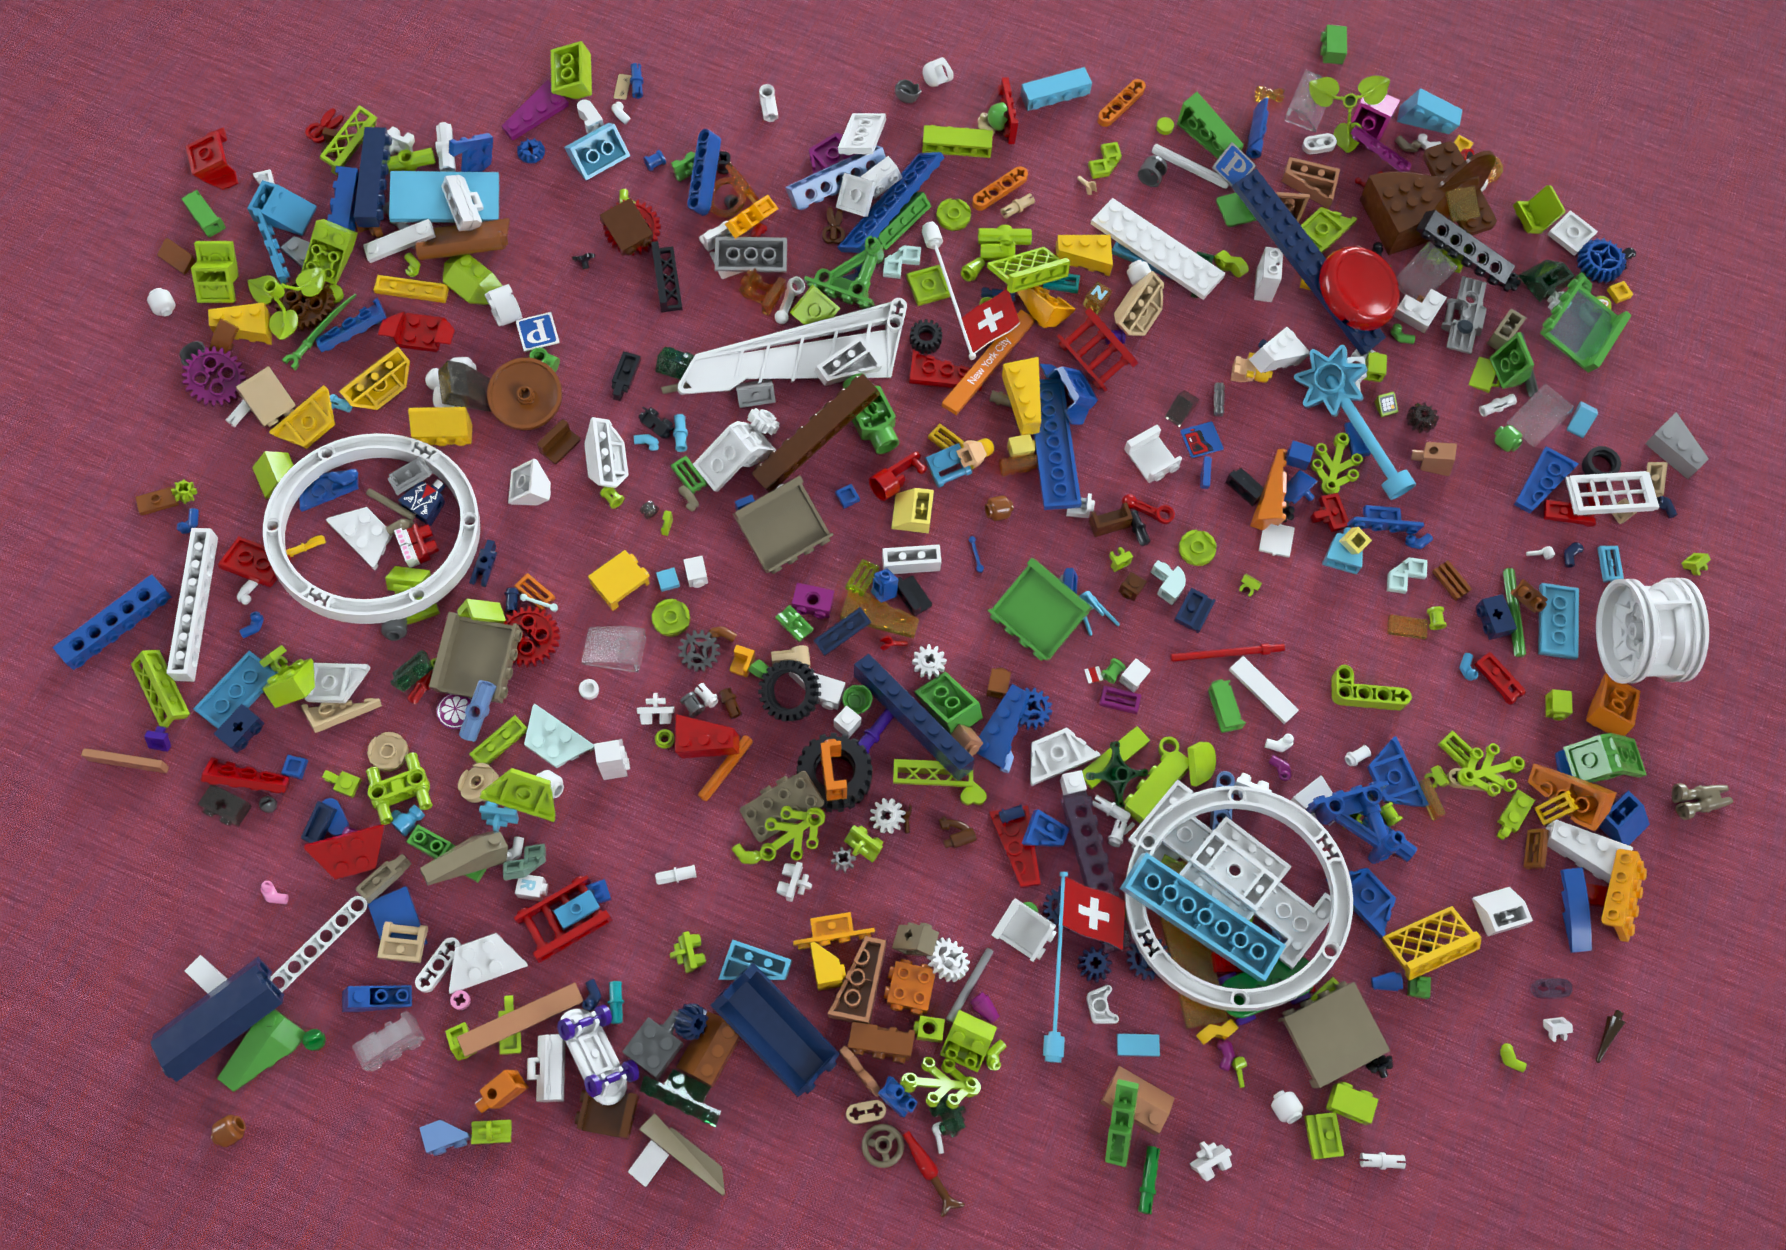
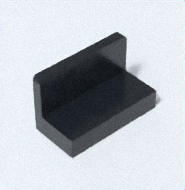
M1239 468L1237 471L1233 470L1225 482L1252 507L1260 500L1264 489L1242 468Z
M910 576L905 580L901 577L898 578L897 593L913 617L932 607V602L914 576Z

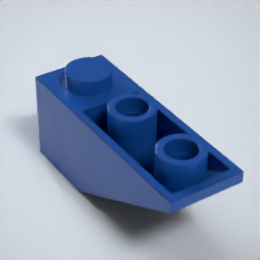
M412 985L348 986L342 991V1012H366L412 1006Z

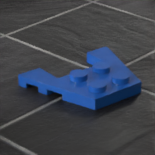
M489 133L474 135L471 139L462 137L459 141L455 139L449 140V154L455 157L462 153L461 172H482L491 165L493 136Z

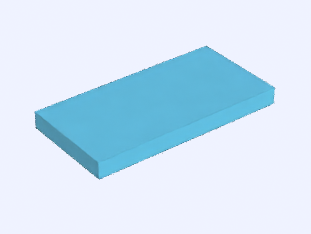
M1541 583L1539 585V592L1548 600L1545 602L1547 606L1539 612L1538 654L1576 660L1578 659L1579 588Z

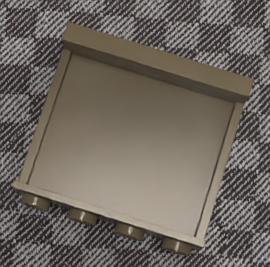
M801 476L792 479L732 514L766 573L772 572L774 574L783 569L781 565L786 562L789 565L798 560V555L811 553L814 551V546L817 544L823 546L830 542L829 537L834 535L829 533L802 483L804 481Z
M449 612L429 687L435 692L473 698L479 680L488 681L496 686L491 702L502 704L503 699L508 694L507 684L508 680L512 678V664L518 654L516 648L518 642L522 639L521 628L515 623L511 626L459 617L457 613Z
M1340 982L1335 985V990L1331 992L1325 990L1317 994L1318 999L1314 1001L1310 998L1301 1002L1300 1008L1296 1010L1290 1008L1282 1012L1283 1017L1278 1019L1279 1022H1284L1312 1077L1309 1080L1312 1088H1321L1390 1051L1355 982Z

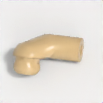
M981 113L978 118V128L993 130L994 135L996 130L989 126L988 114Z

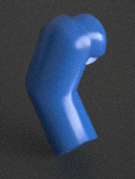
M252 612L250 614V625L239 630L243 639L260 631L264 621L263 615L260 612Z

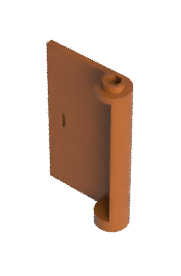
M505 218L483 221L480 227L469 231H459L457 225L433 228L435 238L425 242H416L417 257L419 260H428L503 250L508 245L507 236L510 220Z

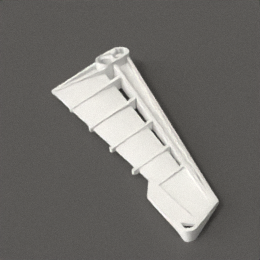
M895 298L892 302L695 354L678 383V392L680 395L730 391L746 379H759L758 384H760L762 379H792L791 382H794L795 379L819 378L814 372L816 366L860 336L882 365L880 371L867 374L866 377L891 378L907 303L902 298ZM896 307H899L898 315L895 314ZM890 323H896L898 327L894 328ZM885 325V330L870 332L871 327ZM867 328L866 333L837 338L838 333ZM834 334L832 339L803 343L804 340ZM800 341V344L770 348L772 346ZM766 348V349H764V350L751 351V350ZM685 382H687L691 388L684 389L683 386Z

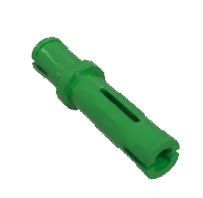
M1147 1146L1142 1187H1139L1141 1196L1138 1212L1148 1215L1152 1214L1153 1198L1157 1191L1155 1190V1182L1161 1150L1153 1146Z

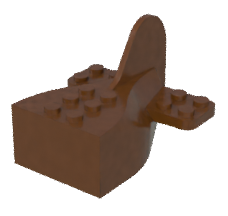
M1445 142L1427 148L1423 154V160L1431 175L1412 171L1385 172L1370 175L1360 201L1387 254H1395L1430 241L1422 238L1421 234L1416 231L1426 211L1436 210L1450 221L1455 218L1459 227L1470 235L1493 229L1497 219L1481 188L1484 186L1495 165L1496 157L1492 151H1482L1464 160L1455 143Z

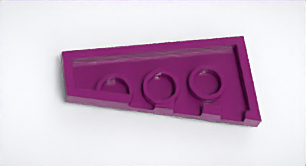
M547 80L502 125V129L514 141L568 107V101L563 96L553 94L551 92V82Z
M1355 125L1351 131L1354 140L1365 144L1368 150L1378 154L1381 159L1388 162L1399 172L1410 171L1411 163Z

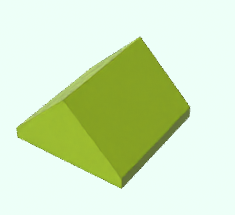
M265 451L252 467L266 499L271 497L280 480L294 466L289 453Z

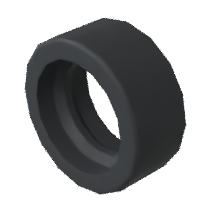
M1606 446L1592 448L1582 461V470L1585 475L1618 473L1621 468L1619 455L1613 449ZM1600 456L1606 459L1611 466V471L1601 472L1596 469L1592 463V458Z

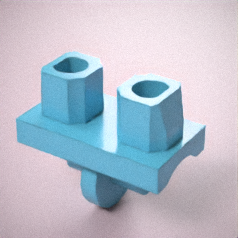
M486 801L484 806L480 805L481 819L487 820V825H493V831L498 832L500 826L507 827L508 823L518 824L517 810L505 806L504 808H498V804Z

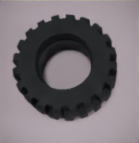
M831 733L830 737H826L823 734L819 736L817 741L815 738L809 742V746H805L802 749V755L799 756L797 761V774L801 771L807 772L824 800V805L820 809L826 808V812H832V809L844 812L846 807L852 809L855 807V803H860L864 799V795L870 789L873 771L871 757L866 753L864 745L860 746L858 744L859 741L855 738H852V740L848 739L847 734H842V737L837 736V733ZM836 739V741H841V756L836 758L846 760L853 768L852 780L847 784V799L827 801L825 786L817 780L816 768L822 762L821 743H824L825 740Z

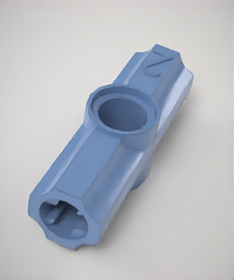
M479 680L471 703L465 709L466 716L459 732L461 738L473 742L477 740L484 718L488 716L490 711L489 705L496 689L493 683ZM475 707L479 708L480 715L476 714Z

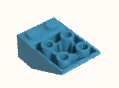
M262 180L247 210L255 222L258 221L252 210L260 208L268 225L271 224L272 227L303 236L317 206L277 184Z

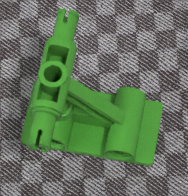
M868 236L865 240L864 251L832 271L827 269L818 270L814 279L805 276L804 281L808 287L814 285L820 291L825 292L826 296L836 299V297H839L847 304H859L861 309L873 307L875 304L869 298L868 290L876 263L880 264L884 259L883 246L878 239ZM863 264L855 281L842 277Z

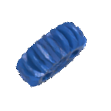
M1596 238L1594 241L1590 240L1584 244L1578 252V268H1582L1581 272L1585 273L1586 277H1590L1592 281L1597 280L1598 284L1603 281L1606 284L1622 274L1627 261L1624 259L1626 254L1621 253L1622 248H1617V244H1612L1611 240L1607 242L1605 238L1601 240Z

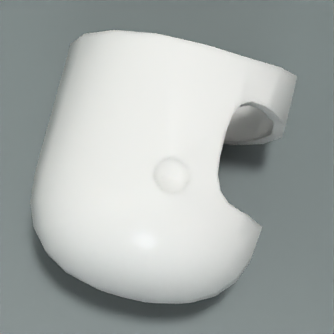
M943 57L931 61L923 67V78L931 87H936L953 79V71ZM942 65L946 68L948 78L945 75Z

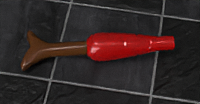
M908 1131L903 1134L922 1176L932 1182L943 1200L940 1216H946L950 1209L964 1207L965 1203L953 1199L948 1194L937 1176L938 1169L936 1164L915 1140L911 1132Z

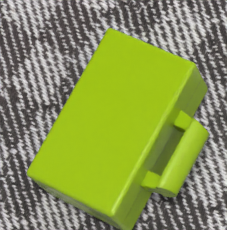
M1478 358L1468 384L1487 393L1490 392L1492 386L1500 387L1499 379L1497 384L1493 383L1496 372L1490 359Z
M395 566L385 577L387 590L397 592L409 590L431 576L430 570Z

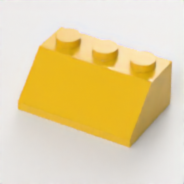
M466 407L408 409L411 437L413 439L438 446L453 444L464 446L472 443V422Z

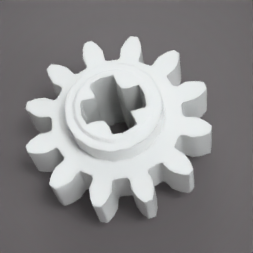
M755 408L748 415L747 420L752 422L753 428L760 433L776 434L780 427V423L775 421L777 418L767 410L762 409L759 411Z
M928 644L926 650L920 646V653L914 652L915 659L912 660V664L916 665L914 672L921 671V678L925 674L928 675V679H931L932 674L939 677V671L944 672L945 667L943 665L947 661V659L943 658L944 652L938 653V646L934 650L931 649L930 644Z
M883 798L882 805L875 802L877 809L870 810L875 814L874 817L870 818L871 821L876 822L873 827L875 829L880 828L881 833H885L888 830L889 833L893 834V828L900 830L901 827L898 823L905 822L901 815L906 814L905 811L899 810L902 804L897 803L895 805V800L892 798L889 803L887 799ZM886 812L891 813L889 815L891 817L889 820L885 819Z

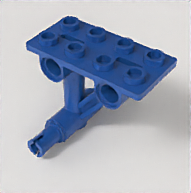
M1376 780L1369 783V786L1366 787L1358 785L1352 787L1351 791L1348 792L1339 790L1332 793L1330 797L1325 798V795L1315 797L1313 802L1309 803L1305 809L1310 814L1315 813L1317 820L1321 824L1328 825L1335 821L1373 846L1368 854V860L1373 864L1387 860L1400 849L1401 844L1405 841V835L1401 831L1388 834L1380 814L1379 802L1382 800V791L1389 786L1388 781L1381 782V780ZM1358 813L1367 817L1371 830L1349 815Z

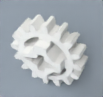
M940 938L937 940L933 956H926L927 959L931 960L928 965L934 967L933 973L938 972L939 978L945 977L946 982H949L951 979L953 982H956L964 977L965 973L969 970L967 965L970 961L965 960L968 954L962 952L963 947H958L957 941L951 943L950 938L946 940Z

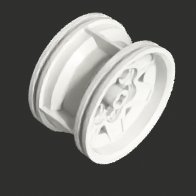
M1665 578L1652 586H1644L1636 579H1616L1608 584L1598 605L1596 641L1600 660L1609 677L1617 683L1626 684L1641 682L1645 677L1656 676L1667 682H1688L1697 676L1707 655L1709 620L1704 599L1692 581L1687 578Z

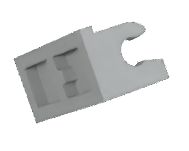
M419 456L389 474L388 481L395 490V493L399 495L428 478L433 472L423 457Z

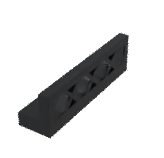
M658 241L651 242L661 313L683 310L674 247L659 248ZM671 253V257L665 261L661 258L660 254ZM667 267L673 270L670 276L663 273ZM669 282L676 286L672 291L665 288ZM673 297L678 301V305L668 306L667 302Z

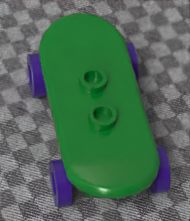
M1302 957L1295 967L1291 969L1278 959L1266 981H1257L1245 972L1239 975L1233 972L1217 979L1219 986L1233 989L1267 987L1290 978L1303 969L1309 961ZM1312 988L1296 999L1291 1000L1292 1005L1310 999L1309 991ZM1234 996V1002L1237 1005L1244 1004L1243 997ZM1267 1009L1239 1012L1225 1011L1229 1015L1239 1018L1235 1020L1237 1026H1241L1255 1020V1014Z

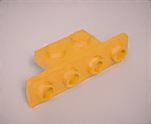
M851 912L810 918L813 938L794 940L793 947L798 946V950L808 949L812 942L818 943L820 946H827L831 944L830 941L839 940V943L850 942L853 937H859V940H864L866 936L871 937L872 934H875V929L869 928L853 931Z

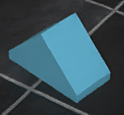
M1580 401L1566 430L1583 438L1598 415L1597 409Z

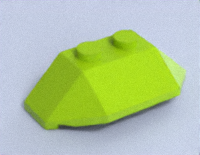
M470 254L452 256L444 263L443 283L470 304H488L485 294L503 286L490 270Z

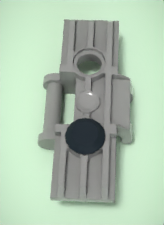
M1462 276L1457 299L1451 298L1447 300L1446 305L1448 307L1445 321L1441 326L1443 330L1449 332L1446 348L1467 354L1472 353L1475 335H1481L1486 314V308L1483 306L1486 282ZM1466 297L1473 298L1474 303L1467 302ZM1454 309L1459 310V314H1461L1460 319L1452 321Z

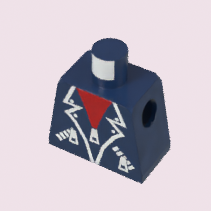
M438 479L431 486L421 481L398 501L402 507L416 514L417 519L431 526L445 505L441 491L446 486Z

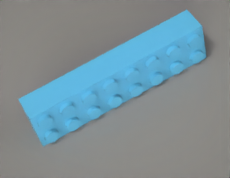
M1147 852L1139 856L1120 887V890L1257 981H1266L1286 947L1285 944Z

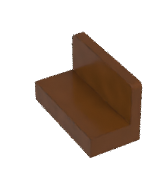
M562 419L537 443L539 452L556 465L581 440L580 437L570 430L568 422Z

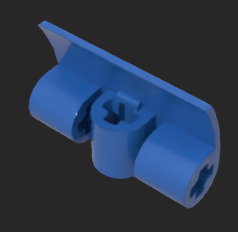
M1268 97L1262 99L1253 111L1246 155L1252 159L1259 158L1262 154L1263 138L1267 130L1269 114L1267 110Z

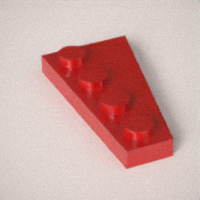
M1022 806L1025 817L1008 821V824L1001 822L998 812L1002 810L990 811L989 814L1021 888L1041 885L1035 846L1021 844L1030 822L1029 807Z

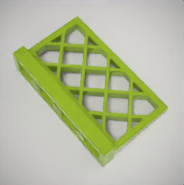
M1045 247L987 263V268L1008 284L1007 290L1010 293L1068 277L1070 267L1069 259H1059Z

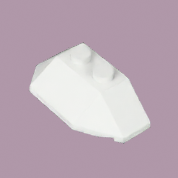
M592 417L584 443L588 477L599 486L616 488L628 476L624 441L611 426L610 420Z

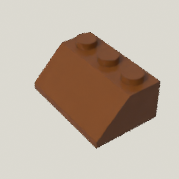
M708 1011L706 1016L709 1019L706 1021L707 1027L704 1028V1034H700L698 1039L691 1040L676 1068L713 1088L741 1037L721 1016Z

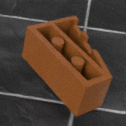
M852 1022L848 1049L857 1056H863L864 1053L872 1054L874 1059L884 1060V1057L893 1058L892 1062L905 1064V1061H909L911 1057L915 1030H909L908 1033L898 1031L894 1027L887 1029L878 1027V1025Z

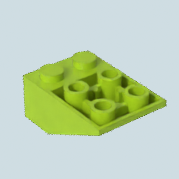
M325 219L316 220L301 272L311 268H323L325 270V281L337 285L351 255L358 233Z

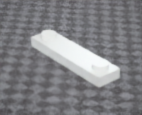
M427 219L366 243L363 247L367 260L372 263L415 246L416 242H425L436 236L431 221Z

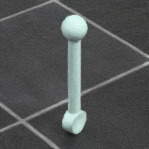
M526 594L520 595V600L522 601L527 600L550 608L552 612L558 610L557 604H548L527 597Z

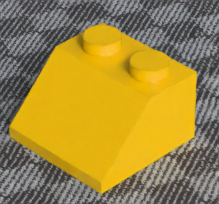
M812 942L811 954L818 991L841 987L846 977L844 964L840 965L839 958L817 943Z

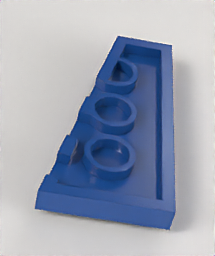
M1546 446L1541 452L1514 505L1531 513L1579 463Z
M1012 684L979 735L983 744L976 754L1003 770L1007 754L1010 753L1013 737L1018 731L1019 720L1023 717L1030 697L1028 692Z

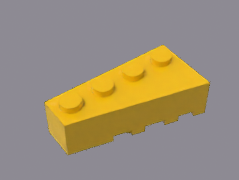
M1035 357L1003 364L1002 379L1020 434L1031 435L1039 433L1041 425L1039 358Z

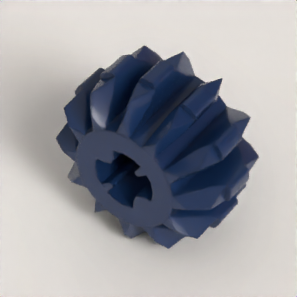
M1094 947L1090 948V953L1085 949L1082 952L1084 956L1078 957L1081 963L1077 965V968L1083 969L1080 976L1087 974L1086 981L1088 982L1093 977L1094 982L1098 983L1099 977L1105 980L1107 978L1106 974L1111 973V969L1107 966L1112 965V961L1105 960L1109 956L1108 953L1101 955L1102 948H1099L1097 953ZM1092 961H1096L1095 964H1099L1096 969L1093 968L1094 966L1091 967Z
M695 1003L684 1004L682 1009H678L679 1014L675 1017L676 1022L673 1025L676 1028L675 1033L686 1040L698 1039L700 1034H704V1028L707 1027L706 1021L709 1019L706 1016L707 1010Z

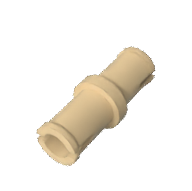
M1029 193L1019 200H1013L1010 205L1001 208V215L1006 213L1003 217L1007 219L1015 213L1022 212L1024 208L1035 203L1034 197L1029 198L1032 196Z

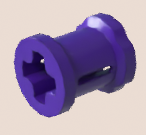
M1122 329L1111 330L1119 341L1125 344L1124 331ZM1107 338L1105 339L1106 345L1110 344Z

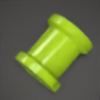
M604 487L600 492V496L605 497L612 509L617 508L624 501L623 495H619L615 488Z
M1437 606L1427 609L1431 623L1429 624V629L1440 630L1447 627L1443 618L1444 607Z
M1392 802L1381 807L1380 814L1388 827L1403 819L1393 808Z

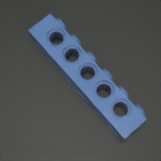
M876 145L873 154L853 155L786 186L785 188L792 207L803 210L808 208L809 204L813 202L823 201L824 197L828 195L838 194L844 173L851 174L852 169L855 168L854 176L861 177L886 158L883 147ZM870 161L869 168H866L867 162ZM840 175V180L836 183V177ZM825 182V187L821 190V184ZM810 189V194L806 197L805 192Z

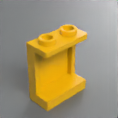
M626 550L588 576L590 584L612 611L619 607L618 602L638 587L643 584L646 586L650 584L648 579L649 573L644 567L640 568L637 565L636 557L632 553L629 555Z

